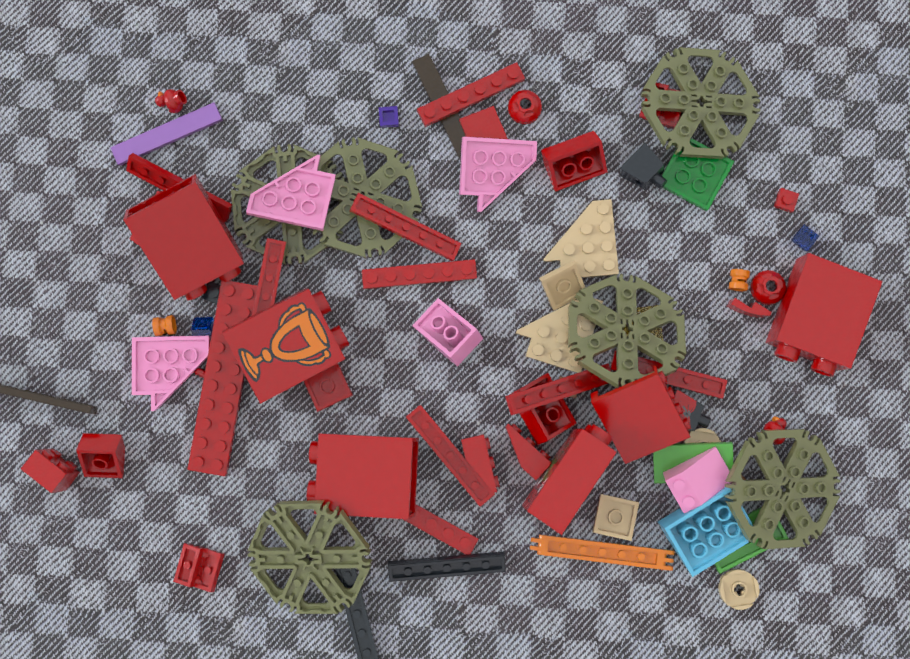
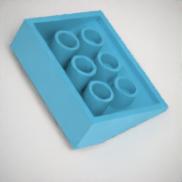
M723 488L704 504L691 511L683 513L682 509L679 508L658 521L666 538L692 577L749 543L725 502L733 500L725 498L726 494H731V488ZM741 506V509L745 517L747 518L749 524L753 526L743 506Z

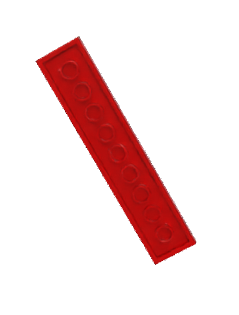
M221 280L187 470L227 476L245 375L225 340L222 331L252 316L257 285L233 281L224 282Z

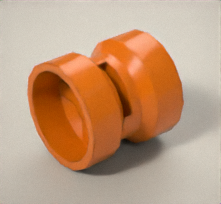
M731 269L730 276L732 279L728 289L748 291L747 279L750 278V271Z
M174 315L166 316L165 319L160 317L153 318L152 327L156 337L163 336L165 333L169 335L176 334L177 325Z

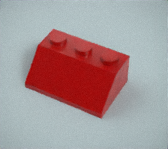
M595 131L541 150L544 166L555 192L608 173L602 140Z
M546 373L513 393L553 380L549 373ZM563 399L520 413L537 445L549 441L577 423Z

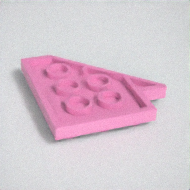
M462 137L459 195H477V212H482L536 161L537 141Z
M316 155L251 193L246 214L323 231L336 175L318 171L320 155Z
M210 336L132 337V395H151V411H157L208 358Z

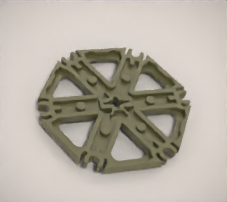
M676 48L672 52L675 57H671L669 52L665 56L663 55L641 91L640 96L648 100L641 103L643 114L662 146L668 141L666 149L668 150L671 145L675 146V155L682 149L679 157L723 159L729 155L727 149H730L734 154L741 148L760 115L758 114L760 108L753 106V104L757 105L760 102V99H758L760 96L738 60L734 65H732L735 60L734 57L730 61L725 60L726 52H723L719 57L721 50ZM691 56L708 57L713 62L702 82L699 81L688 62V58ZM664 69L670 71L681 91L660 90L656 87V81ZM730 73H735L746 89L744 95L717 93ZM699 99H701V102L704 103L702 107L700 106V103H697ZM656 110L683 112L673 131H666L656 115ZM720 115L746 116L747 121L740 134L735 136L731 134ZM700 123L714 148H696L690 145V139Z
M353 137L351 139L352 145H346L343 139L341 143L342 148L338 141L320 157L318 171L333 156L340 155L343 160L348 183L335 179L331 199L341 203L327 215L324 230L314 229L312 234L316 235L318 232L323 234V237L319 240L320 243L328 238V241L323 244L324 246L366 259L365 251H367L369 258H372V250H376L378 255L381 256V247L384 250V254H386L403 237L394 234L390 239L385 240L381 237L377 224L350 212L358 193L365 194L364 196L417 222L419 219L414 218L413 213L420 214L422 204L413 167L411 165L410 168L405 169L409 166L410 161L408 160L404 164L400 162V159L403 157L402 153L395 158L394 156L399 153L398 150L358 137V145H356V140ZM365 149L384 154L387 157V162L368 179L361 154ZM400 176H404L408 180L411 199L403 201L381 193ZM354 217L357 219L362 241L359 246L341 242L336 238V234Z
M288 144L286 152H282L281 146L278 145L277 154L276 147L274 146L239 171V173L246 175L245 177L240 174L236 175L238 179H241V183L239 185L232 183V186L239 191L231 189L234 231L237 232L236 235L238 237L246 235V239L242 241L244 245H247L245 247L264 255L265 247L260 244L261 237L282 223L283 241L286 242L282 264L287 265V257L289 265H292V259L295 257L298 258L299 264H302L303 259L301 256L303 255L304 263H307L328 248L323 245L328 241V238L308 250L304 247L302 226L260 217H254L250 221L244 222L242 219L241 200L244 197L250 198L251 193L267 185V183L254 178L255 171L270 161L276 162L277 178L296 168V161L299 158L309 160L317 155L294 144L293 152L290 144ZM329 160L321 167L320 171L333 174L337 166L333 161ZM342 172L338 173L335 179L342 178ZM340 230L337 234L343 235L344 232Z
M616 274L579 290L575 295L579 302L571 300L568 307V348L572 347L569 351L570 353L573 351L579 352V355L575 356L574 359L578 361V365L612 386L618 388V386L625 385V382L630 383L646 376L638 371V350L661 363L662 367L658 370L659 372L663 371L665 376L676 372L680 364L675 362V359L682 362L685 358L684 314L680 316L683 310L675 311L673 307L677 305V301H673V297L637 276L633 278V275H630L628 281H625L623 274H620L617 281ZM609 286L616 289V312L595 300L593 293ZM638 289L647 291L660 300V305L637 314L636 291ZM577 316L585 317L603 328V330L585 338L580 337L577 334ZM673 322L677 329V344L670 345L650 333V331ZM626 323H627L628 331H630L629 334H628V336H627L626 332L624 331V328H625V326H626ZM616 347V372H610L594 362V356Z
M777 429L756 432L758 440L755 441L752 437H749L748 441L745 440L725 480L726 482H732V484H725V487L732 489L731 494H726L725 498L733 499L725 502L744 537L751 543H755L758 539L759 541L756 546L760 548L779 549L806 547L804 544L810 545L808 537L811 536L813 539H818V536H821L840 497L839 495H833V493L838 494L841 492V490L834 489V484L840 483L841 480L833 478L836 476L840 477L821 439L816 435H811L808 439L810 431L805 429ZM777 438H794L795 441L782 464L773 447V441ZM817 452L827 469L826 475L801 477L812 454ZM750 456H754L766 479L743 480L741 478V473ZM781 485L786 488L785 492L782 491ZM801 498H826L827 504L817 522L812 521ZM765 500L753 526H751L741 509L743 502ZM784 513L795 532V537L793 539L775 540L773 533Z
M325 500L280 501L274 505L276 512L269 508L263 513L248 548V551H250L247 554L248 557L255 558V560L249 563V566H251L250 570L277 605L280 599H282L280 603L281 608L285 603L291 606L289 612H292L297 607L294 614H338L345 608L342 603H345L348 608L351 607L372 566V559L364 557V555H369L371 552L369 544L343 509L338 516L337 513L340 510L338 506L334 511H330V502H327L322 508ZM312 509L317 513L308 536H306L292 517V510ZM336 524L345 526L355 540L354 546L326 547ZM269 525H272L287 547H265L262 544L263 536ZM307 554L313 558L312 561H309V558H305ZM332 568H357L359 575L353 587H344L332 571ZM266 569H293L283 589L277 587ZM311 579L328 600L327 603H308L304 600L303 596Z

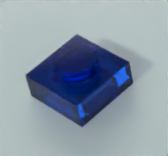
M804 224L791 241L807 252L819 235Z
M194 317L191 327L192 336L211 335L214 325L213 317Z

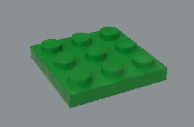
M692 138L690 139L692 147L709 148ZM681 149L677 155H672L662 174L667 180L663 189L707 212L735 161L728 157L723 159L679 157L682 153Z

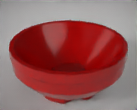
M529 90L516 92L508 103L510 117L519 124L526 125L535 122L542 111L540 98ZM527 99L531 102V107L523 109L520 106V102Z
M766 270L759 272L753 277L750 283V291L757 302L771 305L782 299L786 292V283L779 273ZM768 281L775 282V291L767 290L766 283Z

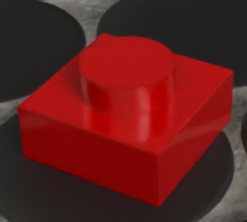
M780 188L774 207L790 213L794 212L799 193Z

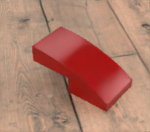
M733 298L727 304L728 308L751 317L764 318L772 313L757 302L747 306L737 298Z

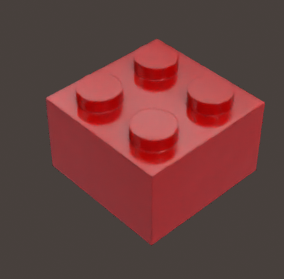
M53 448L35 450L21 467L23 472L50 493L66 491L80 473L73 462L65 461L61 457L62 454Z

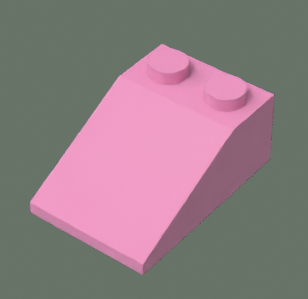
M439 298L412 325L457 367L483 340V337L473 325Z
M716 446L663 472L665 481L683 513L701 506L725 488V484L731 483L725 481L730 471Z

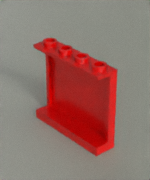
M656 365L653 366V373L603 395H600L598 391L590 393L591 403L605 429L613 437L612 441L625 464L691 437L689 433L691 425L687 418L683 419L681 415L684 413L679 402L675 403L673 399L675 394L671 386L667 388L665 384L667 382L666 376L663 371L659 372Z

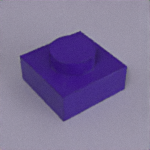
M397 106L379 107L380 128L399 127Z

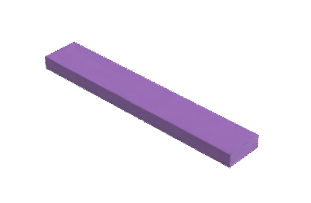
M213 102L110 148L117 164L121 166L128 162V156L132 153L140 157L223 120L216 104Z

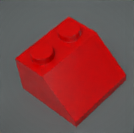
M83 433L76 452L84 477L123 478L125 445L122 434Z

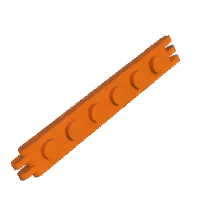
M539 534V538L531 537V542L538 543V546L530 545V550H536L538 555L673 571V566L666 565V562L674 563V558H667L666 556L667 554L674 555V550Z

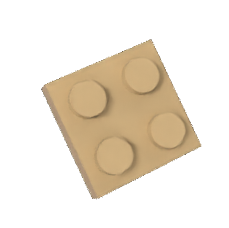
M574 261L539 278L553 310L570 303L571 300H576V293L585 288Z
M600 494L592 532L632 541L639 502Z

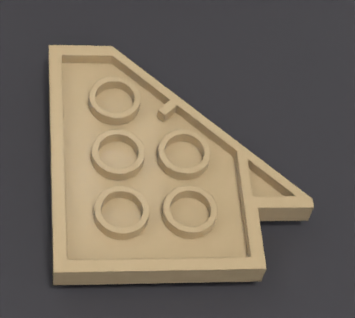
M612 200L592 201L546 255L543 262L560 261L561 267L574 261L581 278L618 275Z
M569 304L516 331L518 335L531 338L525 357L575 373L582 371L583 367L578 365V361L574 360L575 356L579 355V352L573 351L570 353L569 350L572 346L568 348ZM578 315L577 334L582 338L592 335L596 324Z

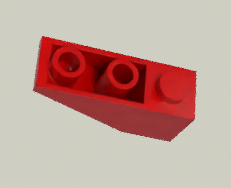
M507 423L505 428L520 467L533 479L537 480L552 464L549 461L551 457L543 450L539 452L534 447L536 443L528 436L526 439L521 436V430L514 423L511 426Z
M484 434L461 439L465 459L493 493L497 492L496 487H500L497 475L493 476L492 468H495L493 456L489 457L487 449H491L489 438H484Z

